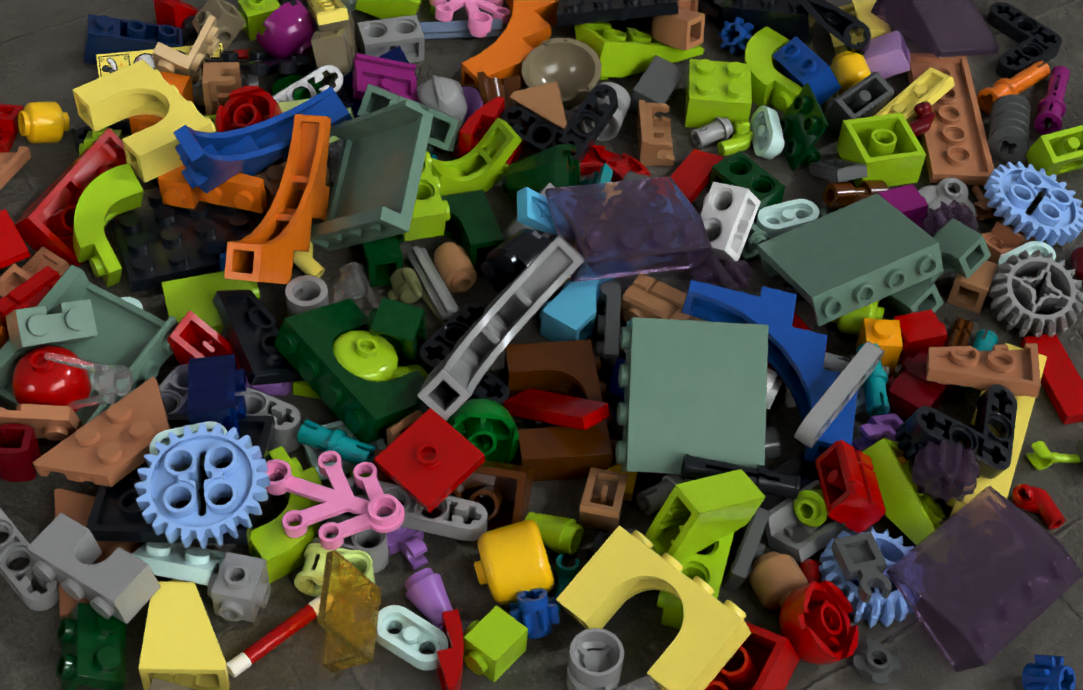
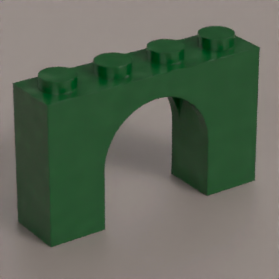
M477 190L441 196L442 201L447 200L450 208V220L446 221L444 236L452 238L464 248L475 270L481 269V264L485 262L488 253L504 242L484 191ZM402 234L357 245L370 288L391 284V275L394 271L403 268V255L400 249V244L404 242Z
M350 298L284 318L273 345L360 442L370 444L387 437L386 429L416 410H420L423 415L429 409L417 396L425 381V378L418 370L389 381L376 382L355 376L337 361L333 353L332 344L339 335L349 331L369 330L367 329L368 317Z

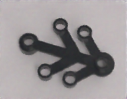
M248 50L247 59L238 58V52L220 51V57L205 58V62H239L240 70L248 69V74L257 76L267 75L268 72L274 69L280 74L306 76L311 73V68L314 67V61L308 60V55L290 54L289 59L266 57V51ZM203 64L201 65V77L203 76Z

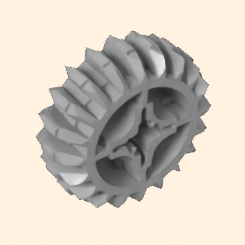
M1039 249L1034 251L1032 255L1024 250L1018 257L1012 255L1008 257L1005 263L1003 262V264L999 265L996 274L992 277V287L989 290L988 297L994 299L991 303V309L1000 311L997 315V321L1006 319L1009 322L1007 331L1012 330L1014 327L1019 329L1020 338L1024 337L1027 332L1031 336L1035 335V337H1041L1042 334H1047L1049 337H1053L1055 334L1060 336L1065 333L1068 327L1074 325L1078 315L1082 312L1083 292L1079 291L1082 286V280L1073 279L1075 269L1066 270L1064 268L1065 259L1058 263L1054 261L1053 252L1044 258ZM1024 276H1033L1036 278H1027ZM1041 311L1049 313L1050 311H1052L1054 313L1049 315L1037 314L1036 312Z

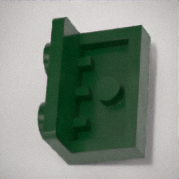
M78 602L69 616L62 618L57 631V641L62 643V655L56 668V677L61 679V690H76L79 685L105 690H121L126 684V624L114 616L106 619L97 613L90 604Z

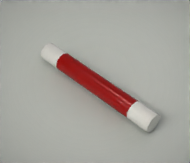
M323 592L227 662L229 675L233 678L237 677L333 606L330 597Z

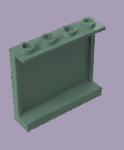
M403 100L395 105L383 107L375 112L363 114L360 117L331 126L330 134L344 140L326 221L314 224L311 227L310 241L313 245L333 251L409 232L434 114L422 109V106L415 101Z
M877 193L758 244L764 273L769 278L780 274L812 306L818 327L944 272L939 242Z
M71 265L37 306L46 305L47 314H51L50 309L60 303L91 299L98 335L87 341L58 345L76 353L89 372V379L92 385L91 393L87 402L75 412L81 419L82 426H84L148 379L157 377L160 367L170 354H173L167 337L178 325V322L173 316L164 321L90 283L82 269ZM9 339L0 350V399L17 407L19 404L13 394L12 375L17 362L31 350L13 353Z
M632 317L628 320L627 327H621L620 349L626 350L625 365L620 364L618 375L619 387H624V403H618L617 425L623 426L622 441H617L615 452L616 464H621V472L680 474L685 454L756 468L757 465H764L769 325Z

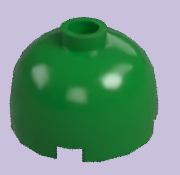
M485 398L469 399L446 420L447 423L485 454L486 461L502 463L507 461L509 463L519 448L517 426L509 411L496 401Z

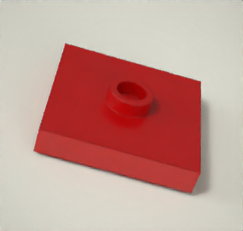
M429 408L375 457L374 461L377 467L430 513L478 469L486 459L485 454L434 410Z

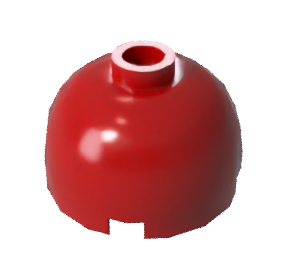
M243 86L228 95L230 99L225 103L224 107L220 104L217 109L215 124L217 132H226L263 122L282 114V111L277 101L258 86Z
M46 345L27 352L17 362L12 375L13 394L19 405L70 406L74 412H77L87 402L92 390L89 372L76 353L62 346Z
M826 580L819 583L814 581L792 591L780 608V634L788 638L803 662L826 665L852 656L858 645L859 630L858 624L851 627L848 613L853 612L851 603L842 590Z

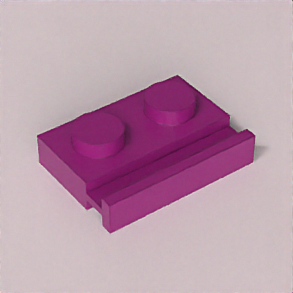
M360 53L355 54L352 60V64H354L353 98L363 100L367 86L371 84L418 102L415 64Z

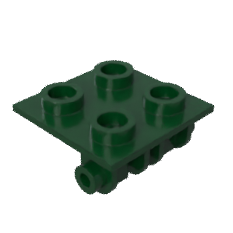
M806 83L800 93L794 98L793 103L783 117L779 119L785 141L783 152L792 171H795L800 164L808 166L811 162L819 161L820 153L815 149L814 144L829 126L810 85Z

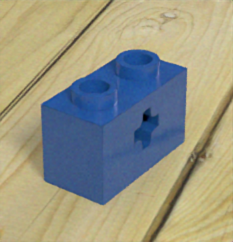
M796 36L772 55L786 78L802 88L806 83L810 85L819 105L823 104L841 89L829 65Z

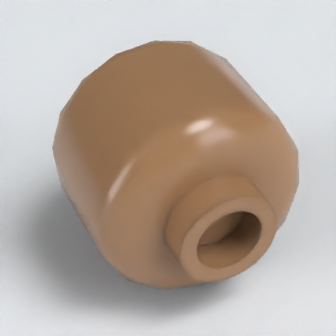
M769 552L760 556L753 563L749 577V583L766 610L772 612L780 611L781 606L792 591L808 584L795 559L791 555L779 554L778 552Z

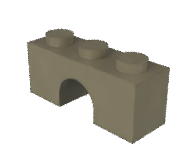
M348 12L349 20L318 25L320 31L314 32L311 39L317 68L324 65H333L342 72L343 77L347 75V72L351 71L352 60L359 48L351 12ZM326 71L322 73L323 76H328L329 79L336 78L334 73L328 74Z

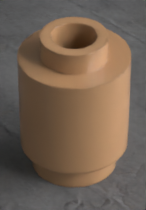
M447 242L435 250L434 265L448 290L453 293L469 290L477 279V272L464 248L454 242Z

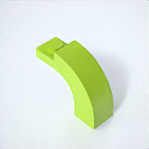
M768 26L751 37L745 49L743 63L751 64L752 101L759 107L771 104L785 113L803 88L776 70L779 66L772 55L790 40Z
M497 118L479 143L463 157L452 161H440L431 158L433 176L437 175L440 180V195L446 196L483 190L485 193L501 181L503 173H507L508 164L506 161L522 142V139L506 121Z
M129 163L107 170L95 178L81 194L75 209L73 224L75 255L79 263L89 260L94 275L97 278L102 277L106 287L120 283L122 267L106 238L104 229L110 220L117 215L141 207L144 191Z
M283 446L269 451V461L274 459L286 461L291 467L292 476L322 485L315 467L313 466L303 471L296 457L290 458ZM286 492L284 496L288 500V504L285 510L271 522L252 530L248 544L249 555L266 559L269 583L291 573L305 562V548L314 538L319 536V529L323 525L322 521L311 524L303 536L291 538L284 533L283 516L289 511H302L322 503ZM292 522L289 526H298L301 522Z

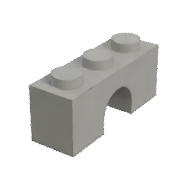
M60 513L26 548L35 561V564L32 566L33 570L48 583H51L53 580L61 583L64 591L77 601H80L82 598L90 601L93 609L106 619L114 616L128 624L161 587L147 563L120 547L106 560L92 565L103 553L90 529L63 513Z

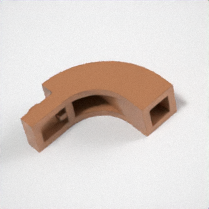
M679 0V14L652 16L651 35L653 38L665 45L682 50H689L703 44L705 14L698 12L699 0Z

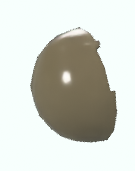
M553 38L542 41L541 45L529 53L525 61L522 62L521 73L527 88L557 81L564 109L583 103L590 91L598 85L601 76V62L597 53L587 44L573 38Z

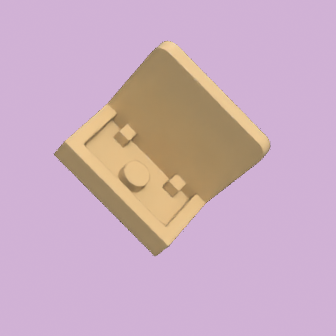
M209 15L188 56L158 42L152 52L155 69L159 70V72L163 71L190 76L192 85L194 81L200 82L202 79L201 65L205 62V58L208 55L214 56L220 40L217 39L220 31L217 28V17Z

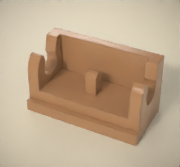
M239 62L203 63L202 88L206 115H216L220 104L224 107L225 103L230 99L228 95L242 87Z
M639 100L636 118L639 162L644 166L674 167L671 118L654 116L656 112H669V106L664 103L645 102V100Z

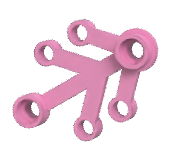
M429 0L430 5L436 7L435 18L442 22L451 21L453 12L464 6L469 16L467 25L470 30L469 33L475 37H486L487 33L491 31L493 19H501L503 24L509 23L511 11L503 7L504 0H450L448 2L447 0ZM479 8H480V9H483V10H485V11H487V12H489V13H492L493 15L491 16V15L488 14V13L481 12V11L479 10Z
M325 451L318 457L319 472L321 475L328 477L333 489L292 476L291 467L286 461L274 459L266 462L268 471L265 473L269 476L270 486L264 488L268 493L279 496L289 492L322 503L302 511L292 510L287 512L282 518L284 533L288 537H301L307 532L309 525L346 512L357 514L358 516L341 523L328 522L320 527L318 534L321 546L327 550H335L342 546L345 537L368 529L379 533H389L398 529L404 522L405 510L403 505L394 496L384 494L378 482L377 468L370 462H361L353 470L356 486L365 489L369 501L354 496L342 470L341 456L335 451ZM328 462H335L332 466L325 465ZM364 473L371 474L369 477L366 478L360 477V475ZM292 522H301L298 526H289ZM331 533L337 534L335 538L329 539L325 537Z

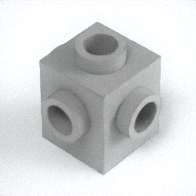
M226 552L219 573H213L208 584L207 595L212 598L215 615L234 622L240 620L255 622L259 608L267 606L271 586L269 584L266 559Z

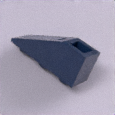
M88 14L84 39V63L97 64L96 55L155 49L158 42L171 48L182 47V28L145 23L139 20L111 18L106 15Z

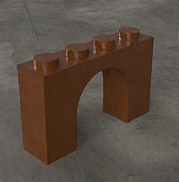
M591 340L508 344L505 347L504 374L506 385L509 388V395H517L530 388L606 403L605 382L598 380V375L601 374L600 355L593 354ZM611 411L608 418L585 431L564 426L519 429V448L516 452L518 465L534 467L533 482L588 478L591 467L603 470L611 468L612 461H616L617 443L615 438L610 439L609 432L612 430Z

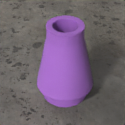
M424 568L406 580L404 583V587L407 590L405 596L434 626L442 630V612L453 609L440 574H434L431 568Z

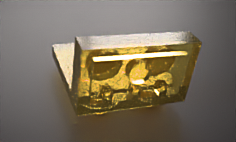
M336 550L327 552L318 612V624L327 631L322 665L332 673L373 661L375 642L378 636V613L381 604V589Z

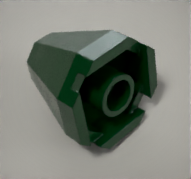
M572 144L555 145L508 165L507 173L502 175L503 191L509 193L510 199L517 200V191L528 187L539 192L547 184L551 183L561 194L574 202L577 199L581 186L579 159H572L571 153H577L576 146Z

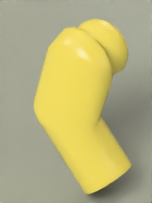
M311 241L309 252L294 251L293 263L306 275L318 278L323 275L325 269L313 259V244Z

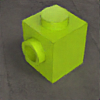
M237 0L238 11L246 22L240 31L244 30L250 41L256 40L258 32L263 35L267 29L263 23L280 7L277 0Z
M496 605L481 621H473L463 634V659L466 665L475 674H483L494 683L526 651L528 628Z

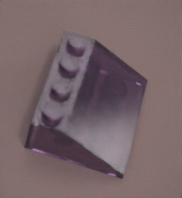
M876 0L871 10V13L938 58L998 53L1000 49L973 0Z
M670 176L547 188L545 190L557 234L585 259L570 275L572 282L696 268L712 248L702 217Z
M991 486L984 488L886 571L956 672L984 666L990 662L1083 576V573L1059 540Z

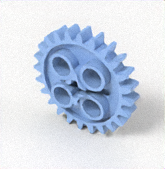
M1019 161L1015 166L1011 162H1007L1005 166L1000 164L997 169H994L987 179V183L984 186V189L987 191L984 197L990 199L987 204L989 207L997 209L993 215L1003 217L1005 219L1002 223L1004 226L1010 224L1014 226L1013 233L1023 232L1026 240H1029L1032 236L1035 237L1036 241L1043 242L1046 240L1051 247L1056 242L1064 246L1066 242L1072 243L1083 230V208L1080 207L1083 203L1082 200L1073 198L1076 192L1066 190L1067 183H1058L1056 175H1046L1044 168L1036 171L1032 164L1025 168ZM1040 191L1045 194L1031 216L1027 215L1026 210Z
M201 422L197 433H192L191 429L186 425L183 429V437L178 438L174 433L170 432L168 433L170 444L166 446L160 442L155 443L159 453L157 456L145 454L144 458L150 468H138L137 470L142 481L135 484V489L140 496L136 501L140 510H143L142 515L146 523H153L152 527L156 535L165 532L169 543L172 544L181 536L185 548L191 545L193 539H198L201 548L205 549L208 538L214 537L220 546L223 545L224 533L228 532L236 539L239 537L236 526L241 524L251 528L252 524L248 515L262 514L260 504L257 501H268L269 498L264 488L270 486L269 476L265 473L268 471L266 460L261 459L262 454L259 446L252 447L251 439L248 435L239 439L235 427L230 429L225 435L221 423H217L213 431L208 432L205 423ZM202 454H206L204 470L208 478L204 481V497L206 502V514L204 516H200L202 499L198 491L202 489V472L200 468V456ZM222 462H231L225 468H216ZM181 465H190L185 471H176ZM221 498H231V500L224 505H215V503ZM181 501H190L183 508H174Z

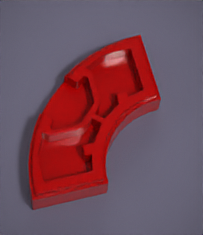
M593 145L580 163L581 175H591L595 170L599 173L600 167L606 163L613 170L611 181L617 184L619 188L628 171L651 177L648 169L637 159L626 153L620 155L606 151L605 146Z

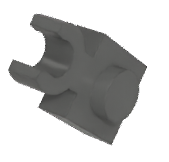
M866 532L834 539L831 547L832 552L846 581L858 579L857 593L861 601L864 603L869 602L872 595L869 587L877 588L884 599L888 598L892 585L889 578L882 574L887 563L872 533Z

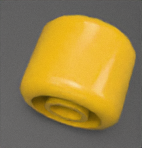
M524 520L487 531L478 538L477 545L480 560L474 562L476 574L480 585L488 584L490 593L498 604L507 605L511 602H517V594L522 591L543 588L549 592L553 589L555 584L539 526L535 521Z

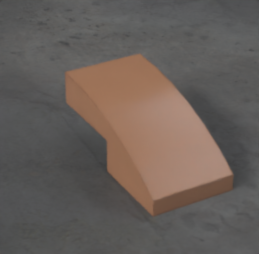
M1005 219L998 220L991 232L981 234L991 254L988 260L996 264L1000 256L1027 242L1035 241V237L1031 236L1029 240H1026L1023 232L1013 233L1014 226L1011 224L1004 226L1002 224Z
M42 246L22 268L12 264L0 277V298L6 296L46 266L51 267L60 276L70 266L67 261Z

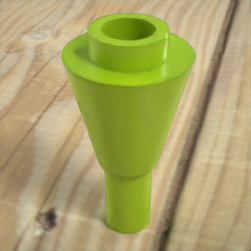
M821 489L803 490L799 492L798 497L793 501L795 515L806 526H821L828 517Z

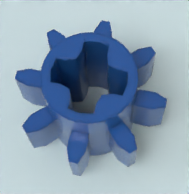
M736 17L735 23L724 21L725 26L722 32L718 33L723 40L720 47L725 50L730 49V53L735 56L739 55L740 50L746 49L747 43L753 36L751 30L755 27L751 23L744 24V19Z
M543 588L519 592L517 594V602L510 603V616L528 628L527 638L530 639L549 635L553 630L552 624L560 623L557 597L548 598L547 591Z
M1036 654L1034 655L1035 663H1028L1023 669L1022 684L1024 690H1075V673L1070 666H1063V656Z

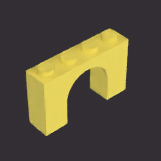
M144 60L72 89L79 116L94 132L131 116L155 115L163 118L158 123L122 139L127 163L130 164L132 170L144 183L184 165L175 149L179 141L173 132L184 125L195 131L216 132L211 119L204 117L198 112L192 101H187L182 97L175 85H170L165 81L159 70L153 69Z
M619 525L556 598L557 602L568 615L584 628L602 629L629 598L638 593L660 590L673 594L682 601L684 609L683 623L676 638L648 670L647 674L661 690H705L751 634L744 621L747 615L732 601L727 599L723 604L712 596L715 591L700 577L695 576L691 580L681 572L684 569L683 566L671 555L665 552L662 556H659L651 549L653 547L651 541L642 533L634 530L630 534Z

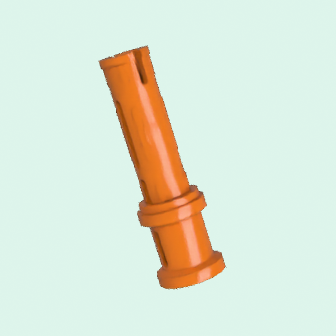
M1037 61L1012 78H1001L994 83L992 88L986 87L982 89L977 95L980 109L990 114L991 106L997 99L1009 94L1018 95L1034 84L1046 79L1050 75V67L1047 63L1042 65L1044 61Z

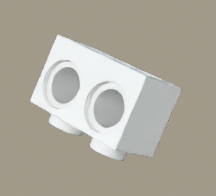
M713 182L709 193L704 198L699 220L692 229L690 243L705 256L738 263L761 201L748 188Z

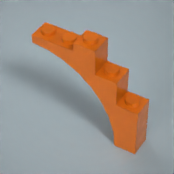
M504 0L511 11L510 21L504 32L492 45L480 54L461 63V86L475 84L477 88L478 72H484L488 78H500L502 85H504V78L519 75L521 85L525 84L521 73L522 62L525 61L533 49L542 44V41L550 39L552 33L551 26L558 24L556 14L560 0Z
M160 71L165 81L170 85H175L180 95L194 104L190 76ZM155 115L129 117L132 134L158 123L163 118ZM184 165L158 177L162 203L165 205L194 209L198 202L202 201L263 213L268 205L264 179L240 172L207 194L198 186L192 188L181 173L186 168Z
M294 115L291 144L279 189L270 209L256 229L239 241L227 242L224 279L286 285L291 281L294 251L309 252L312 220L326 221L330 187L325 186L331 128L330 117Z

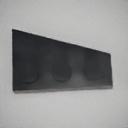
M250 289L217 291L212 301L250 386L305 381L273 345L279 331L275 326L277 320Z

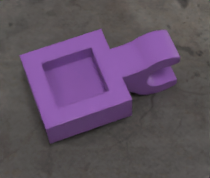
M896 413L871 416L866 424L860 426L859 430L863 436L859 439H853L852 446L855 450L862 452L883 438L900 442L895 439V434L897 433V427L903 421Z
M399 527L395 531L387 533L389 555L391 556L401 551L413 570L428 564V560L423 555V553L427 552V547L422 541L424 539V532Z

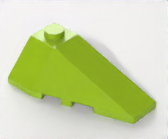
M603 22L574 25L576 39L587 44L597 53L601 62L600 80L607 81L609 77L623 78L644 72L656 55L671 63L703 55L704 48L700 45L689 50L674 48L657 41L651 35L638 31L636 28L627 27L625 33L611 29V24Z
M883 438L863 450V453L871 457L874 467L873 471L876 474L886 509L885 515L950 578L965 579L969 577L970 574L953 535L946 528L942 529L940 521L945 517L941 506L936 504L927 493V491L933 488L929 477L921 475L920 468L915 470L911 466L913 462L910 459L906 460L903 454L905 451L898 448L897 444L899 442Z

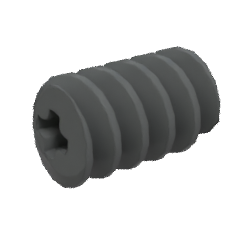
M1013 94L1005 95L997 99L991 106L988 146L990 154L1000 161L1017 162L1027 154L1031 106L1025 97Z

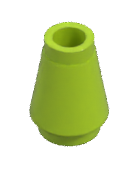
M529 512L525 520H533L537 523L544 545L557 554L565 555L567 553L573 555L578 550L584 530L583 526L577 524L574 518Z

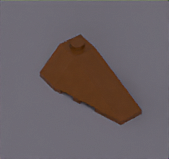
M376 449L374 452V458L377 457L383 450ZM485 461L449 496L475 501L483 505L487 511V531L524 521L530 505L534 467ZM376 466L378 481L396 484ZM435 508L430 513L426 510H423L422 513L431 518H437L442 514V511ZM450 513L449 521H452V515H455L454 513ZM469 518L468 521L464 523L471 524V522L476 519Z

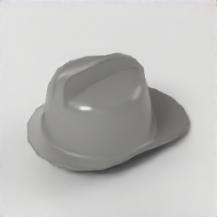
M433 75L431 79L418 86V103L458 119H464L467 113V103L463 88L459 82Z

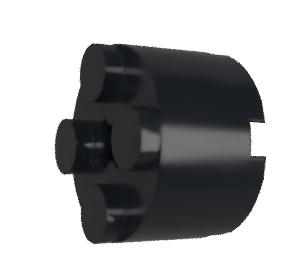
M520 229L488 253L485 262L481 264L482 274L490 280L492 286L499 294L551 243L550 240L545 236L539 239L531 233L534 232L532 229Z

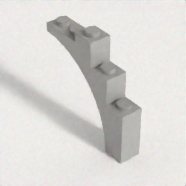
M558 235L486 306L483 315L457 340L453 350L428 374L417 396L446 421L472 395L486 371L522 327L585 259Z

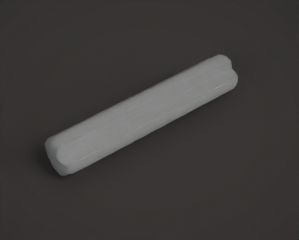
M418 245L413 246L412 251L407 253V258L442 320L447 319L448 321L459 311V308L426 249L419 248Z

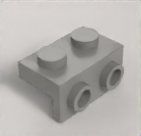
M814 480L799 490V492L821 489L820 481ZM790 498L769 510L771 513L765 526L769 547L781 553L791 555L800 563L827 546L831 538L837 539L842 530L846 532L850 530L845 526V523L840 524L830 517H827L825 522L818 527L804 525L795 515L793 509L794 500Z

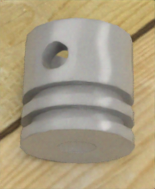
M299 276L292 279L286 286L285 295L288 317L329 305L327 285L316 276Z

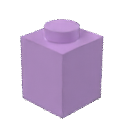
M900 30L871 39L869 48L862 55L872 73L878 72L884 79L910 70V51Z

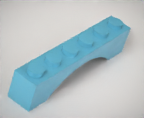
M660 197L650 206H645L631 225H625L620 235L612 243L608 242L597 258L592 262L588 261L582 268L581 273L573 281H567L561 292L552 301L548 300L543 305L539 314L541 318L540 335L552 342L588 340L595 330L596 304L600 298L601 284L606 281H612L622 272L637 264L657 258L670 257L689 238L692 214Z

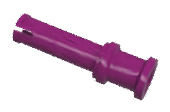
M1056 66L1051 70L1046 96L1039 102V114L1035 117L1034 128L1042 135L1058 132L1062 128V117L1066 112V104L1063 100L1070 78V71L1065 66ZM1051 120V125L1048 128V121Z

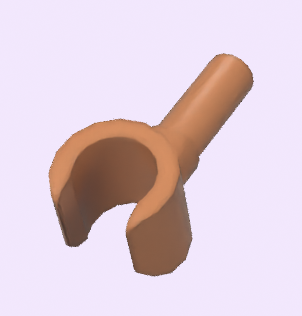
M974 185L972 191L978 202L974 203L977 212L976 219L981 221L993 218L994 215L991 211L993 208L987 205L990 199L984 197L978 185Z

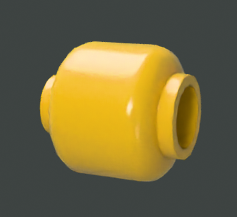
M845 51L835 56L829 66L841 86V89L837 91L838 95L843 94L872 74L865 58L861 54L851 51Z
M29 102L24 107V110H20L18 114L21 136H26L28 141L33 144L58 143L63 138L64 131H69L70 128L69 115L67 112L62 111L57 102Z

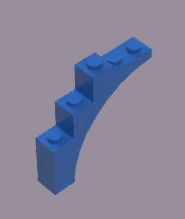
M331 86L282 114L244 128L226 132L206 133L195 131L184 125L173 132L179 141L175 149L186 167L181 173L192 188L198 186L207 194L239 172L254 176L281 157L287 161L295 114L327 116L331 118V126L340 124L343 121L352 120V117Z
M690 280L682 313L709 322L769 325L768 363L774 367L789 388L800 412L801 421H803L842 372L823 369L827 335L792 327L797 294L762 286L759 296L742 291ZM857 392L812 448L805 445L806 461L815 463L816 459L824 451L839 440H843L852 446Z

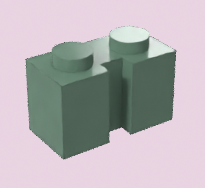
M91 299L60 303L50 309L51 314H47L46 305L17 309L6 315L12 352L33 350L46 345L58 346L83 342L97 336Z

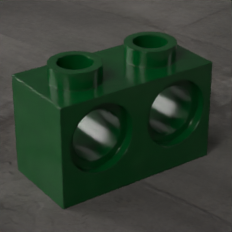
M741 151L712 166L708 186L709 191L713 182L748 188L761 201L753 221L755 224L758 212L762 208L782 203L785 186Z
M382 297L378 309L372 308L367 329L371 330V335L384 337L395 348L399 365L417 364L419 349L427 339L425 309Z

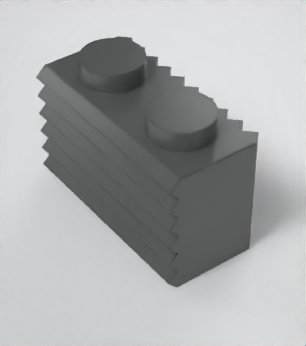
M873 72L835 98L831 105L828 106V109L824 112V116L829 124L828 127L839 138L843 120L874 116L894 95V89L878 72Z

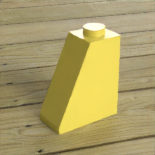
M177 579L167 582L158 581L161 587L150 598L138 668L143 689L148 690L153 679L157 678L195 690H229L230 682L226 661L195 582H185Z

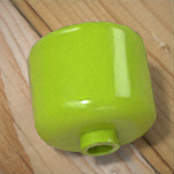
M355 330L339 335L333 342L332 349L335 358L347 371L355 376L376 382L389 381L395 378L398 356L395 348L384 337L371 335V332L365 330Z

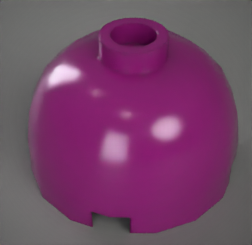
M295 0L296 5L294 6L287 2L276 9L263 23L267 28L263 35L259 32L256 35V43L273 58L289 59L290 54L309 55L313 50L311 39L317 30V25L314 17L299 0Z

